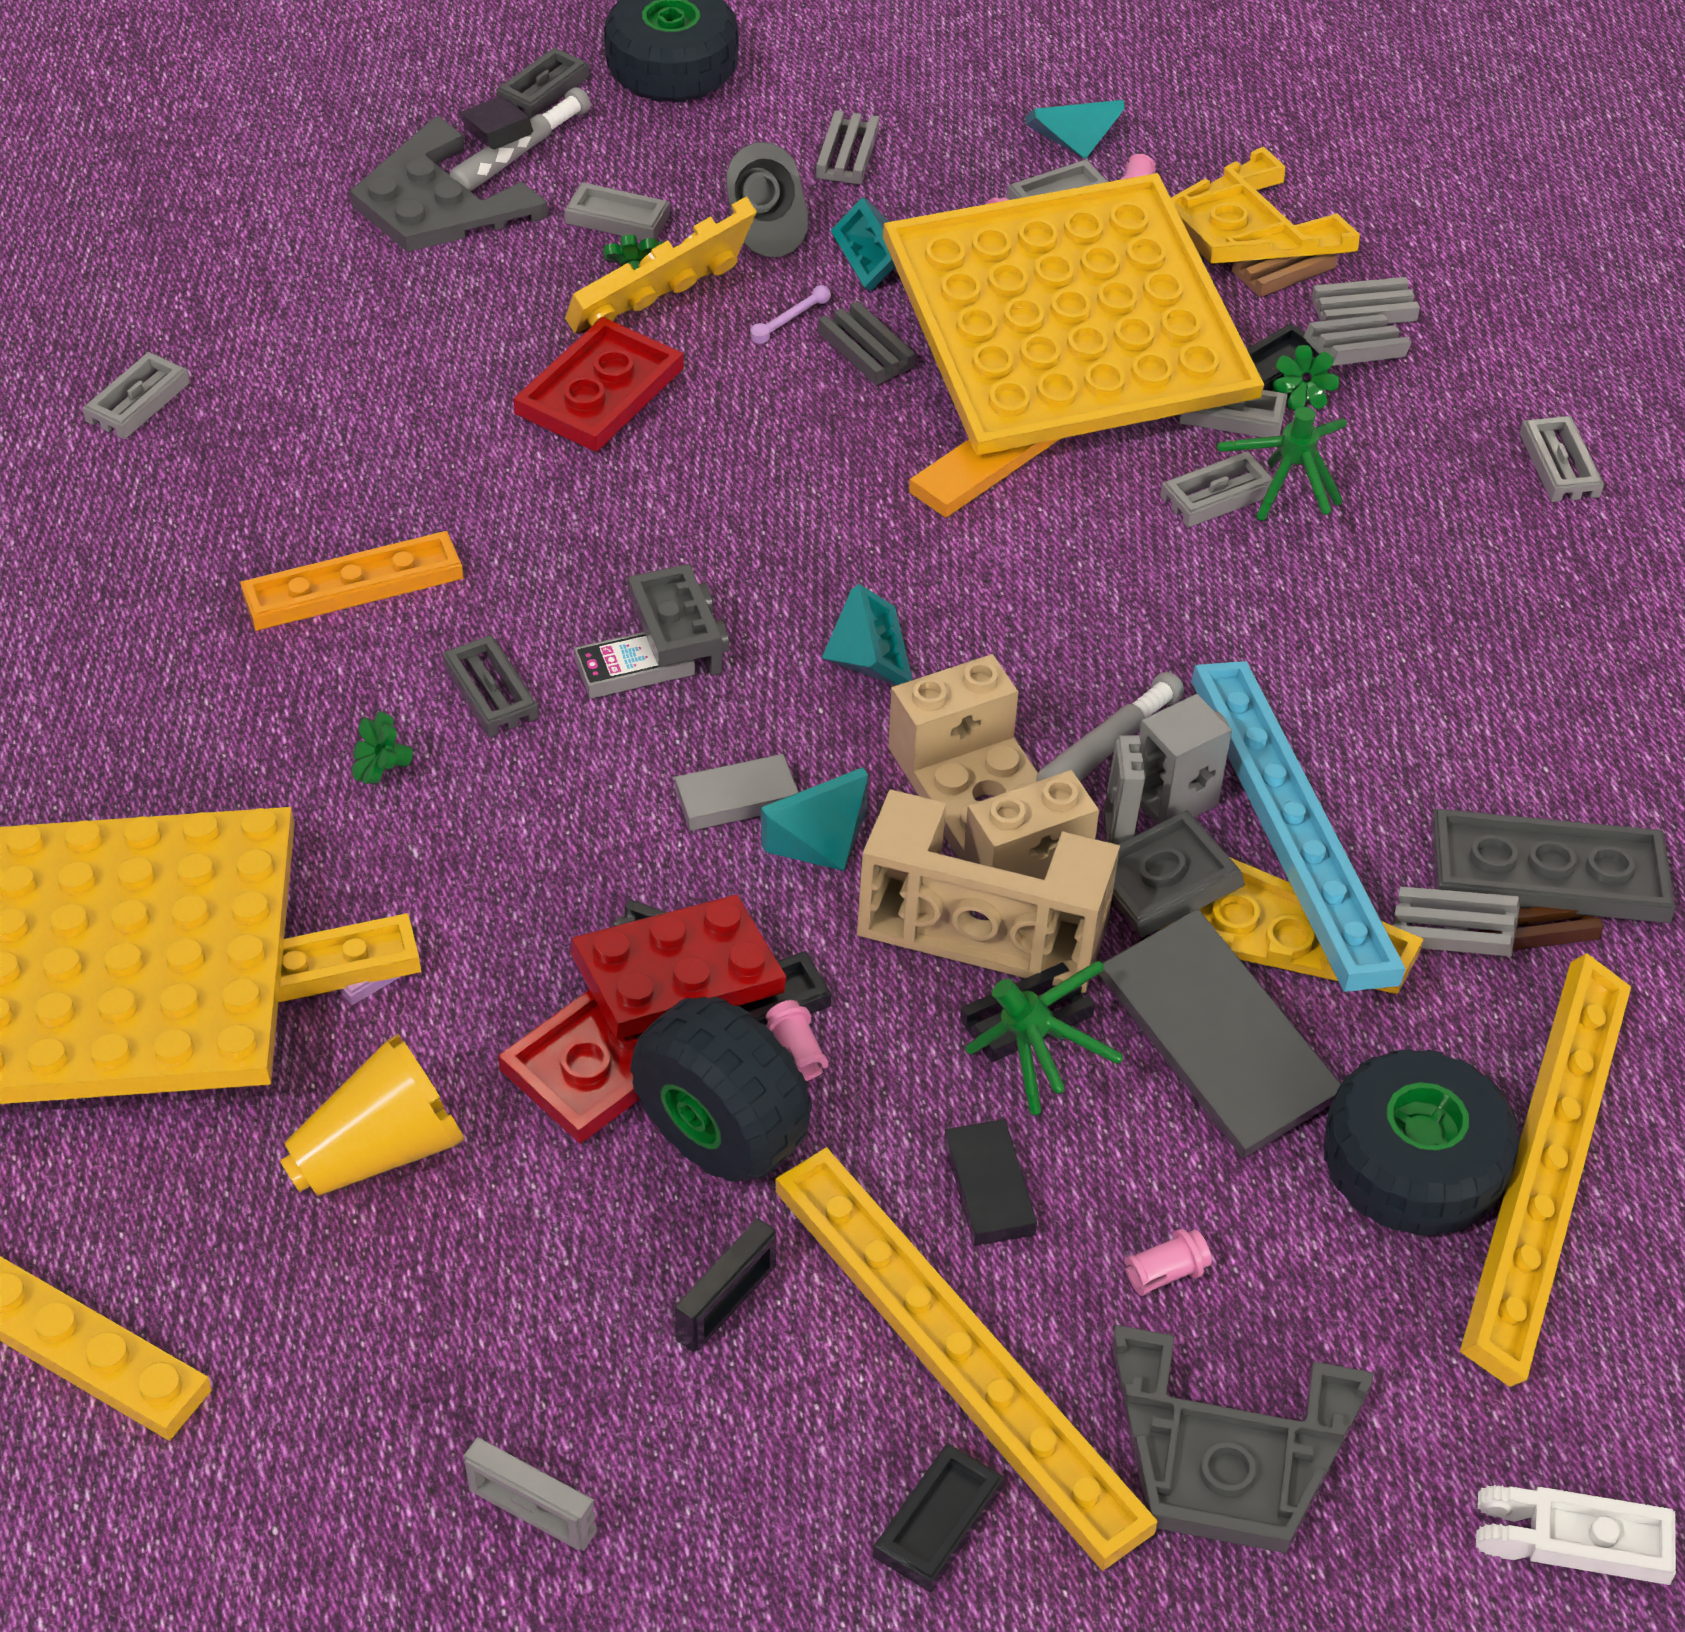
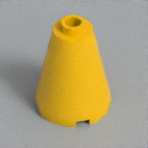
M397 1033L379 1047L284 1142L290 1154L281 1159L280 1163L299 1192L311 1186L316 1195L321 1196L455 1147L463 1142L465 1138L452 1115L446 1113L445 1107L440 1100L441 1097L422 1067Z

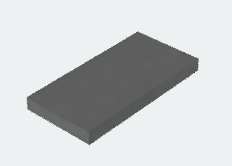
M1445 809L1433 810L1430 824L1435 889L1519 896L1520 909L1539 906L1579 910L1576 914L1663 923H1671L1675 902L1662 830Z
M1199 909L1194 910L1103 963L1104 969L1099 973L1100 977L1242 1159L1332 1105L1340 1086L1339 1081Z

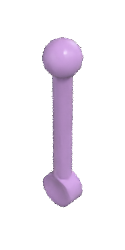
M818 285L813 289L811 296L767 324L758 323L753 325L750 329L751 340L759 344L767 342L772 331L816 303H827L831 297L830 289L827 286Z

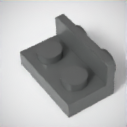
M685 564L627 577L628 594L658 667L703 657L711 676L721 674L722 653L729 651L726 627L722 620H714L709 588L706 583L698 584L691 565Z

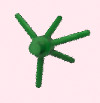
M1299 407L1295 410L1293 422L1286 425L1281 436L1224 441L1217 444L1219 452L1278 447L1267 460L1270 466H1275L1279 461L1281 463L1256 514V518L1259 521L1266 519L1292 464H1304L1315 498L1323 515L1331 513V506L1325 489L1334 505L1339 506L1342 504L1343 499L1317 447L1320 437L1345 428L1347 426L1345 419L1341 418L1315 427V411L1309 407Z
M1100 961L1090 964L1039 997L1033 991L1021 992L1011 979L1006 978L999 981L992 989V996L1003 1008L1001 1013L1002 1021L965 1046L967 1054L973 1055L1009 1031L1016 1036L1029 1112L1033 1116H1038L1041 1113V1104L1031 1045L1053 1092L1061 1094L1065 1090L1063 1081L1043 1039L1047 1033L1058 1040L1066 1038L1115 1064L1123 1061V1055L1120 1052L1056 1019L1048 1009L1049 1005L1101 973L1104 969V964Z

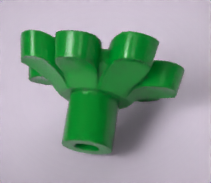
M624 235L620 237L621 245L614 243L605 245L603 247V255L606 262L618 263L621 266L629 263L635 270L639 268L642 259L652 249L664 243V241L658 242L657 239L646 238L637 243L636 235Z
M1298 346L1295 350V360L1285 355L1278 359L1276 368L1284 373V377H1280L1273 382V389L1275 392L1285 394L1289 392L1291 394L1287 403L1288 407L1294 411L1299 407H1304L1306 400H1309L1315 409L1323 408L1328 402L1324 390L1334 391L1339 386L1338 376L1327 371L1333 365V357L1327 352H1322L1315 358L1310 346ZM1305 373H1310L1312 378H1306Z
M379 711L374 721L364 717L358 727L359 734L364 739V742L358 741L355 744L353 758L358 761L354 763L351 772L356 781H363L364 784H377L385 769H393L394 765L404 768L408 767L412 760L413 750L411 746L395 743L397 732L396 728L393 727V717Z

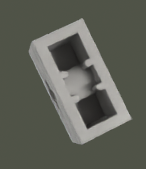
M1198 694L1190 696L1141 720L1139 733L1141 745L1139 753H1142L1143 763L1141 770H1144L1145 782L1140 807L1157 825L1186 810L1193 817H1196L1219 804L1232 729L1229 727L1225 717L1220 712L1214 711Z

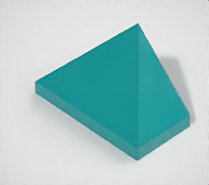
M1124 100L1035 108L1025 116L1026 125L1086 159L1125 109Z
M862 197L831 229V232L862 285L871 292L896 267L883 239L884 223L889 221L867 199Z
M857 584L849 593L821 659L894 686L912 681L913 678L895 606L861 584Z
M863 767L761 807V845L767 853L844 871L867 813L868 774Z

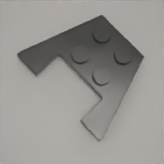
M440 116L430 120L350 190L352 207L406 252L464 239L465 230L489 225L497 231L505 229L507 220L530 215L531 221L535 222L548 217L547 201L522 181L487 199L481 200L440 168L437 163L464 151L463 135Z
M1116 1325L1112 1349L1145 1507L1158 1521L1156 1528L1287 1553L1369 1394L1373 1381V1372L1313 1361L1309 1376L1305 1421L1285 1419L1170 1397L1167 1394V1385L1175 1336Z

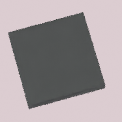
M1186 810L1118 844L1120 845L1111 901L1138 935L1143 938L1194 910L1200 909L1245 886L1238 866L1192 814Z

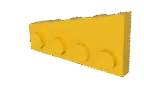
M747 196L732 204L733 214L716 224L710 216L694 225V233L688 236L682 244L673 248L670 242L666 241L652 249L642 259L639 268L634 270L632 265L627 263L575 292L565 316V320L573 332L576 334L592 327L602 317L613 321L617 315L630 309L641 311L653 304L663 294L672 290L674 293H681L693 286L701 277L710 273L718 276L729 271L738 261V254L757 213Z

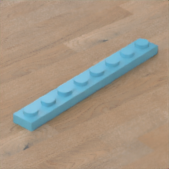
M1247 661L1195 665L1191 683L1196 693L1214 711L1220 712L1232 729L1227 756L1343 992L1400 986L1406 968Z

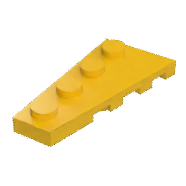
M1230 857L1241 870L1245 886L1199 910L1236 956L1243 961L1338 981L1290 882ZM1381 921L1406 969L1400 986L1376 988V990L1398 994L1420 954L1424 939Z

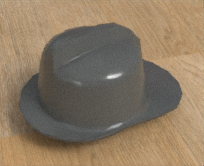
M755 142L741 148L732 157L726 171V190L730 209L732 204L747 196L757 213L744 240V244L752 252L764 257H782L793 252L802 243L808 229V211L795 161L784 148L771 142Z

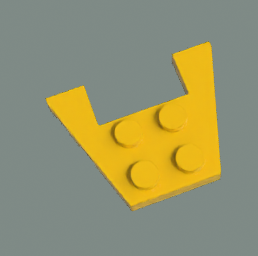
M1265 147L1252 151L1250 161L1241 166V163L1235 161L1224 167V175L1210 183V180L1203 179L1171 197L1197 251L1211 264L1348 253L1358 251L1360 233L1339 214L1336 213L1293 225L1257 191L1284 183L1285 165Z

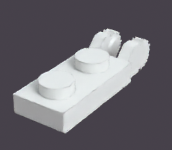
M1494 1484V1486L1487 1485L1486 1488H1481V1491H1478V1509L1481 1510V1513H1485L1486 1516L1500 1517L1502 1520L1514 1522L1531 1518V1529L1512 1525L1503 1526L1502 1524L1497 1525L1494 1523L1491 1525L1485 1524L1483 1527L1479 1526V1530L1476 1531V1548H1479V1552H1484L1485 1555L1489 1554L1492 1557L1500 1556V1558L1509 1560L1530 1557L1532 1562L1666 1585L1671 1584L1676 1574L1675 1511L1673 1509L1538 1486L1535 1491L1511 1486L1507 1488L1503 1485L1496 1486Z

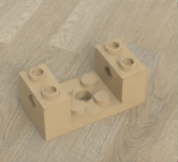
M993 654L891 687L888 748L920 797L947 803L944 837L958 859L1045 880L1062 831L1092 839L1096 838L1099 809L1072 770L1036 782L1038 772L1014 738L1018 690ZM982 795L994 796L982 801L975 800L977 797Z
M889 790L863 851L857 936L1022 978H1028L1063 962L1069 971L1054 977L1052 984L1054 986L1096 962L1108 925L1120 845L1062 831L1046 878L1042 880L942 855L947 803ZM969 911L980 912L988 917L989 920L976 919L970 915ZM1090 980L1081 985V993H1086Z

